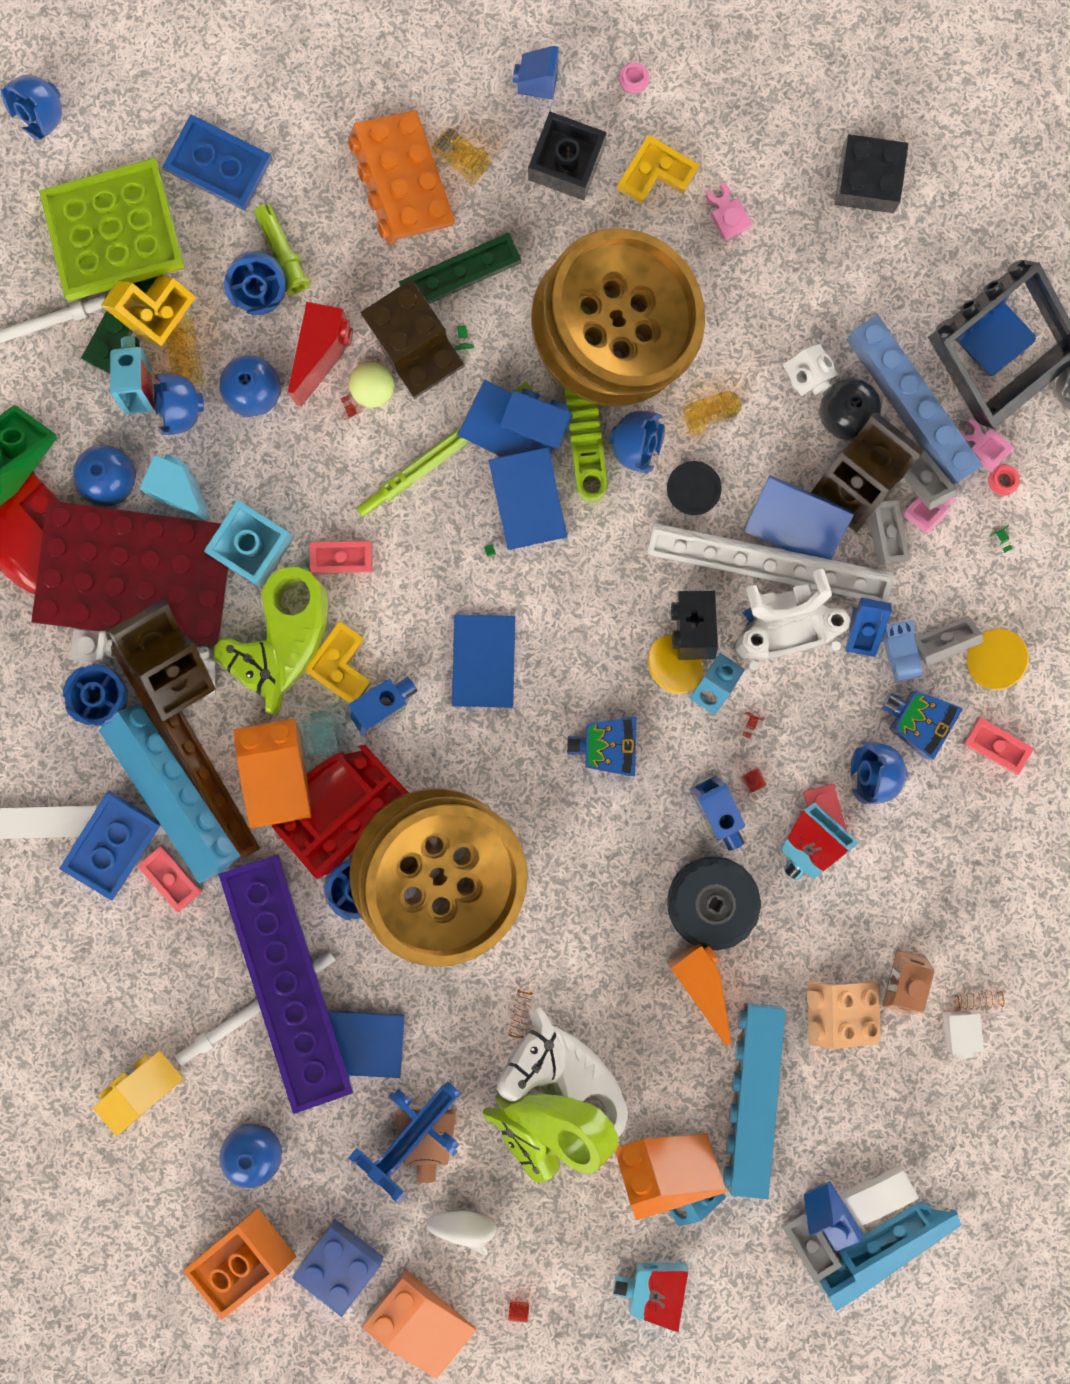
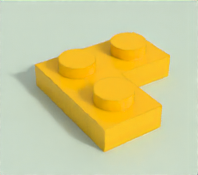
M647 135L617 184V190L643 204L656 181L660 180L684 195L698 172L700 165L652 136Z
M339 621L318 649L305 672L350 704L361 697L372 683L348 665L365 639Z

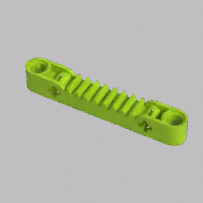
M580 305L582 311H583L585 314H587V313H586V307L583 306V305ZM585 335L587 342L590 344L589 336ZM564 387L566 405L569 406L567 411L573 415L569 425L576 490L578 496L583 501L595 503L604 497L607 490V474L598 407L596 403L582 399ZM594 479L600 484V489L597 492L589 493L583 487L584 482Z

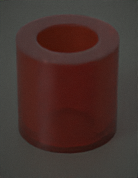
M759 767L742 775L750 793L767 785Z
M510 1300L508 1321L528 1323L529 1302Z

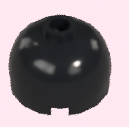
M850 378L838 381L827 390L821 399L819 414L821 423L833 436L838 439L852 441L876 412L881 414L882 405L879 394L872 385L864 380Z

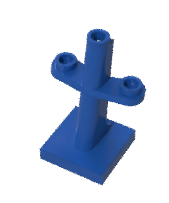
M447 1081L418 1114L409 1107L413 1101L400 1089L395 1093L391 1092L388 1097L413 1120L375 1163L358 1148L348 1158L364 1170L375 1184L382 1187L391 1196L390 1198L396 1203L401 1204L408 1194L391 1177L427 1134L434 1138L452 1156L458 1152L456 1148L459 1146V1143L446 1131L442 1136L439 1135L433 1127L461 1095V1092Z

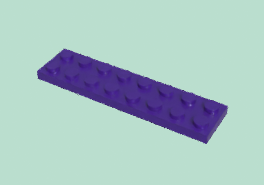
M277 854L218 874L293 1114L353 1094L354 1090L279 855Z

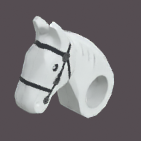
M541 1007L531 1010L529 1015L533 1027L519 1042L497 1082L499 1094L508 1101L515 1102L524 1097L534 1087L553 1084L557 1096L570 1097L579 1101H584L589 1096L597 1098L607 1109L608 1119L613 1123L619 1137L625 1130L628 1112L623 1095L612 1073L600 1058L581 1041L563 1030L552 1026Z

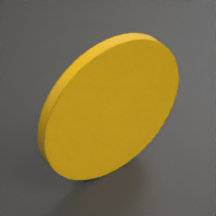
M997 628L983 632L984 643L968 650L967 667L970 675L978 684L988 689L1002 690L1013 686L1024 676L1028 667L1029 653L1025 642L1016 633L1007 629Z
M672 635L663 636L651 645L648 651L647 664L651 676L660 687L671 693L685 694L700 684L704 673L702 659L678 660V649L672 648Z

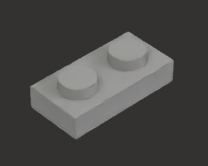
M926 451L923 452L904 476L905 480L929 510L953 499L957 495L955 486Z
M899 500L882 502L869 518L878 565L908 561L910 556Z
M969 616L915 638L918 654L926 666L984 643L982 633Z
M806 1210L781 1225L815 1283L842 1267L822 1232L810 1236Z

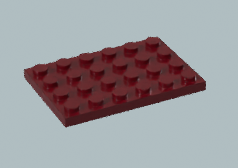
M47 500L31 623L109 632L108 630L164 599L169 605L179 628L194 644L215 646L220 639L229 568L205 553L204 550L222 523Z

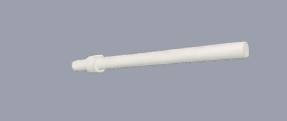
M104 295L86 302L79 300L70 303L68 308L1 329L0 343L71 319L78 321L87 318V314L104 309L101 304L106 296Z
M330 950L313 961L316 973H319L336 961ZM258 1000L209 1033L203 1032L194 1038L193 1044L175 1055L178 1063L182 1066L201 1052L203 1054L207 1053L215 1047L216 1042L259 1014L261 1010Z

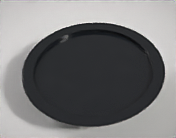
M699 461L682 463L672 471L668 478L667 494L669 500L677 510L684 514H704L717 504L721 496L722 486L720 478L716 471L706 463Z

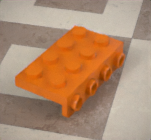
M417 110L354 123L350 136H348V146L350 152L356 154L359 163L357 166L361 182L366 183L369 191L367 193L368 204L371 210L376 211L378 217L377 229L380 237L385 238L387 245H395L397 239L453 226L455 219Z

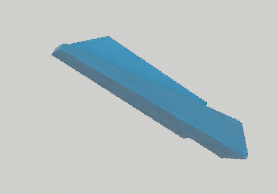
M916 1203L864 1234L860 1242L839 1250L838 1252L842 1257V1260H839L842 1267L819 1281L835 1310L837 1311L857 1299L960 1227L961 1222L958 1213L953 1209H950V1212L932 1209L928 1204Z

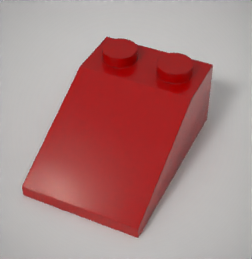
M306 301L288 388V394L298 406H303L344 354L345 345H351L353 328L350 327V320L347 319L343 308Z

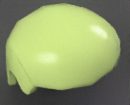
M367 361L360 363L352 370L348 381V388L351 396L358 404L374 408L383 406L391 399L395 383L391 372L386 366L379 362Z

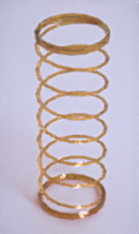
M518 989V990H517L518 993H523V994H528V995H532V994H533V992H529V993H528V992H523V991H521V989ZM513 1032L508 1033L509 1036L523 1039L524 1037L522 1035H512Z
M999 991L998 1005L1004 1007V994L1002 991ZM972 993V996H973V1008H974V1006H975V1005H974V994ZM999 993L1002 994L1003 1005L999 1003ZM966 994V997H967V1008H968V1007H969V1005H968V995ZM955 995L958 999V1007L956 1009L960 1011V999L958 995Z

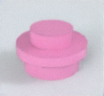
M629 63L620 72V85L628 93H640L648 86L649 72L640 63Z

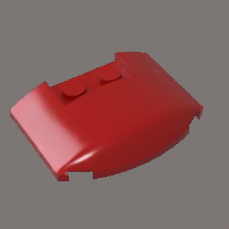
M34 472L30 474L14 496L0 505V571L13 583L35 594L47 500L61 502Z
M366 745L358 746L361 751L344 754L343 751L339 752L307 773L311 818L277 823L271 826L316 879L329 874L335 866L354 851L361 832L378 811L391 801L409 793Z

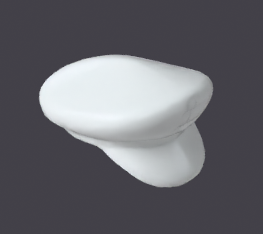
M467 1210L434 1214L428 1218L426 1224L427 1229L435 1236L454 1244L467 1246L484 1256L488 1254L485 1244L493 1239L497 1232V1226L489 1216Z

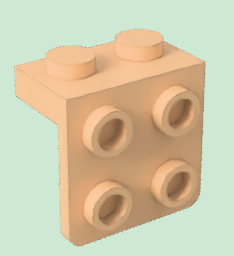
M877 982L848 984L807 983L809 1045L840 1049L875 1045L880 1042V998Z

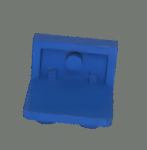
M1009 296L955 339L988 376L996 375L1028 349L1036 340L1035 334L1006 304Z

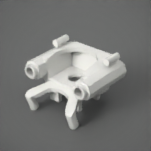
M824 569L813 572L818 591L813 596L811 595L809 584L793 587V591L776 595L774 592L759 595L756 585L746 588V594L755 620L748 631L736 641L735 651L741 659L748 660V671L754 672L759 668L757 661H765L819 648L827 642L830 643L828 650L831 653L841 648V644L836 640V637L849 628L850 617L844 609L834 607L830 609L823 605L832 596Z

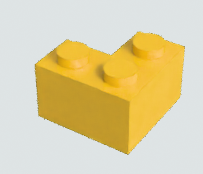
M158 276L146 294L133 283L117 281L101 306L146 343L162 347L196 297L174 278Z
M160 1050L151 1058L145 1054L132 1065L135 1070L128 1076L123 1072L98 1094L101 1101L93 1107V1110L116 1137L184 1079Z

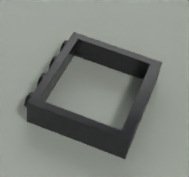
M1019 260L1010 265L1007 273L998 280L988 283L980 295L975 299L965 302L957 314L941 322L936 327V331L928 337L975 420L979 424L995 429L1070 367V319L1039 262ZM1025 283L1058 344L985 403L951 342Z

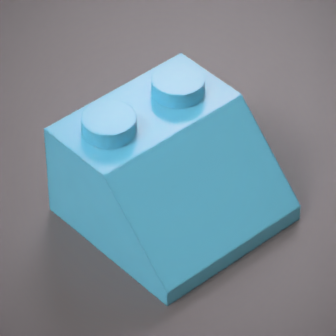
M166 454L164 458L154 455L139 489L152 499L208 522L210 518L195 477L188 472L189 467L184 465L183 461Z
M237 500L204 552L262 589L294 540V537L282 527Z

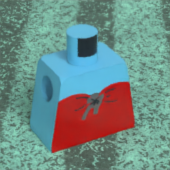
M133 336L123 337L121 339V349H113L110 352V393L124 414L155 411L151 363L143 349L140 348L139 338Z
M814 802L802 811L782 847L783 853L791 859L784 870L794 880H799L804 873L815 879L859 842Z
M636 1263L633 1279L615 1276L613 1295L630 1298L629 1312L633 1317L679 1332L688 1278L687 1265L684 1263Z

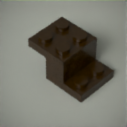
M412 279L360 312L377 338L381 350L414 399L465 367L463 361L449 342L446 329Z
M876 412L857 437L841 451L811 493L854 511L848 526L857 533L878 506L892 493L925 450Z
M164 599L108 630L132 678L145 691L158 717L162 721L167 720L216 690L196 645L179 628L169 605Z

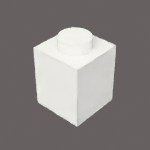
M974 1010L943 1012L947 1051L955 1054L956 1058L975 1057L974 1052H984L980 1013Z

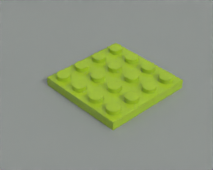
M156 158L39 190L63 294L68 302L111 290L117 281L135 283L185 268L161 171Z

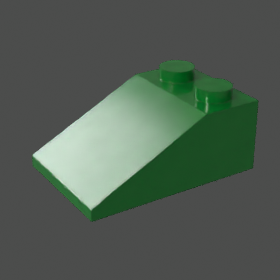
M13 405L0 415V505L19 491L57 439L54 432L16 405Z

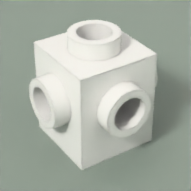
M820 344L804 349L783 365L791 378L792 386L801 396L812 392L815 396L823 393L831 387L829 382L838 376L833 360L825 353Z

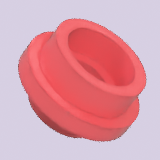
M1000 465L993 473L989 474L988 483L994 493L1006 496L1016 491L1020 483V477L1012 466ZM1004 475L1008 478L1007 486L999 483V476Z

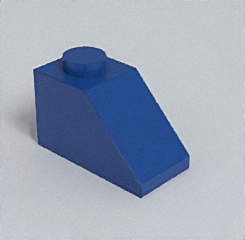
M550 46L523 53L521 65L515 64L513 83L518 85V94L553 100L558 76V46Z

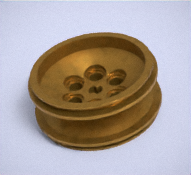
M621 228L603 229L589 233L573 242L546 271L533 297L531 329L535 346L544 365L563 387L578 397L592 403L605 406H629L644 402L657 395L670 383L679 378L692 364L700 349L704 335V301L694 273L685 260L668 244L652 235L636 230ZM603 289L608 290L612 294V298L607 297ZM631 302L638 306L639 312L632 308ZM580 305L587 307L590 315L585 314ZM635 332H639L643 336L644 342L636 337ZM585 335L592 337L595 345L589 344ZM613 348L619 350L622 358L616 357Z
M444 788L422 789L391 801L367 823L356 842L352 854L350 887L360 916L384 947L409 962L424 966L444 967L475 959L494 947L507 934L516 921L525 899L527 865L522 846L512 828L484 803L456 790ZM437 836V844L431 849H425L427 839ZM465 847L463 857L453 859L456 849ZM413 856V862L408 868H400L403 858ZM438 868L440 873L435 878H432L430 876L431 871ZM468 877L467 886L463 889H457L458 881ZM410 887H416L415 895L405 899L404 892ZM444 897L443 905L440 908L432 909L434 900Z

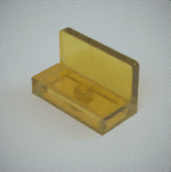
M189 316L182 317L183 323L177 324L166 339L171 373L188 378L193 385L205 383L195 324Z

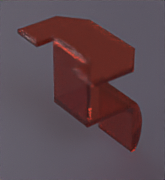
M349 395L341 398L342 403L351 400ZM353 403L344 406L349 416L348 418L361 413L356 412Z
M749 712L744 713L750 716L745 727L751 730L756 728L758 720H765V718L754 716ZM743 731L742 736L751 739L752 734Z

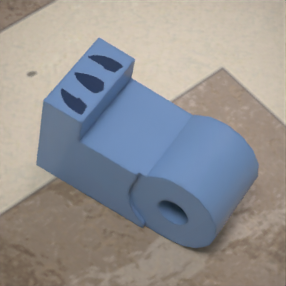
M913 620L886 626L882 637L896 682L922 676V663L915 641Z

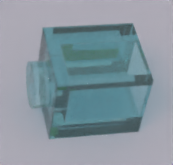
M327 711L310 713V719L302 720L308 757L313 758L342 752L336 716H328Z

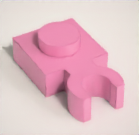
M723 182L720 184L723 196L716 198L709 189L706 192V199L709 204L717 207L716 210L711 212V216L724 241L750 229L752 223L739 198L730 202L729 187Z
M970 419L967 426L972 429L973 434L966 435L961 430L959 432L968 445L971 444L973 446L971 449L982 465L993 473L1009 456L1014 447L991 428L985 434L982 433L979 423L974 419Z
M918 497L905 510L904 517L928 534L947 515L948 508L946 506L954 503L956 497L931 510Z

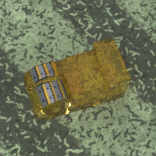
M449 127L445 128L431 146L436 155L473 185L476 184L491 165L490 156L480 147L478 149L469 141L464 140L456 131Z
M727 391L684 405L682 414L691 439L703 436L706 431V425L718 421L725 423L733 421L741 411L742 402L736 393Z

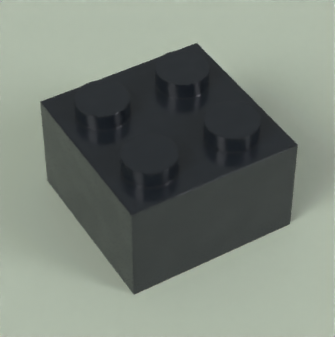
M549 111L528 166V180L585 201L606 146L607 132Z
M848 134L842 146L834 205L894 214L901 202L909 143Z

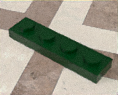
M506 233L398 282L401 286L412 279L428 304H431L521 264L522 260L510 233Z
M158 276L133 284L146 294ZM106 310L81 359L110 374V352L113 349H121V339L131 336L133 331Z

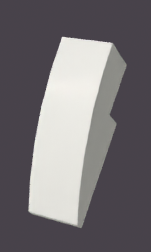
M899 1165L872 1180L868 1178L839 1194L859 1227L919 1199L906 1173Z

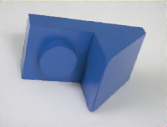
M860 598L858 607H853L846 652L876 657L892 611L891 603Z
M830 1181L804 1193L810 1236L823 1231L835 1252L862 1240L864 1234Z

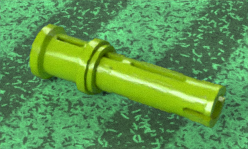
M267 203L266 206L262 204L256 207L253 213L262 228L275 259L284 270L286 280L285 291L287 295H295L308 289L311 286V281L304 276L299 265L301 262L299 255L293 253L289 247L271 204Z

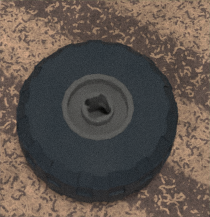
M704 857L690 862L676 874L668 891L667 909L672 925L687 942L694 946L700 944L703 949L709 946L712 950H722L736 946L750 935L759 920L761 900L756 882L744 867L727 858Z

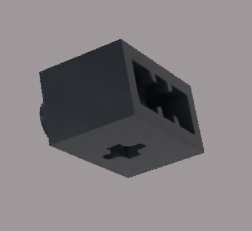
M715 590L678 591L677 601L671 602V620L677 621V630L672 631V648L678 649V660L716 659L718 635Z

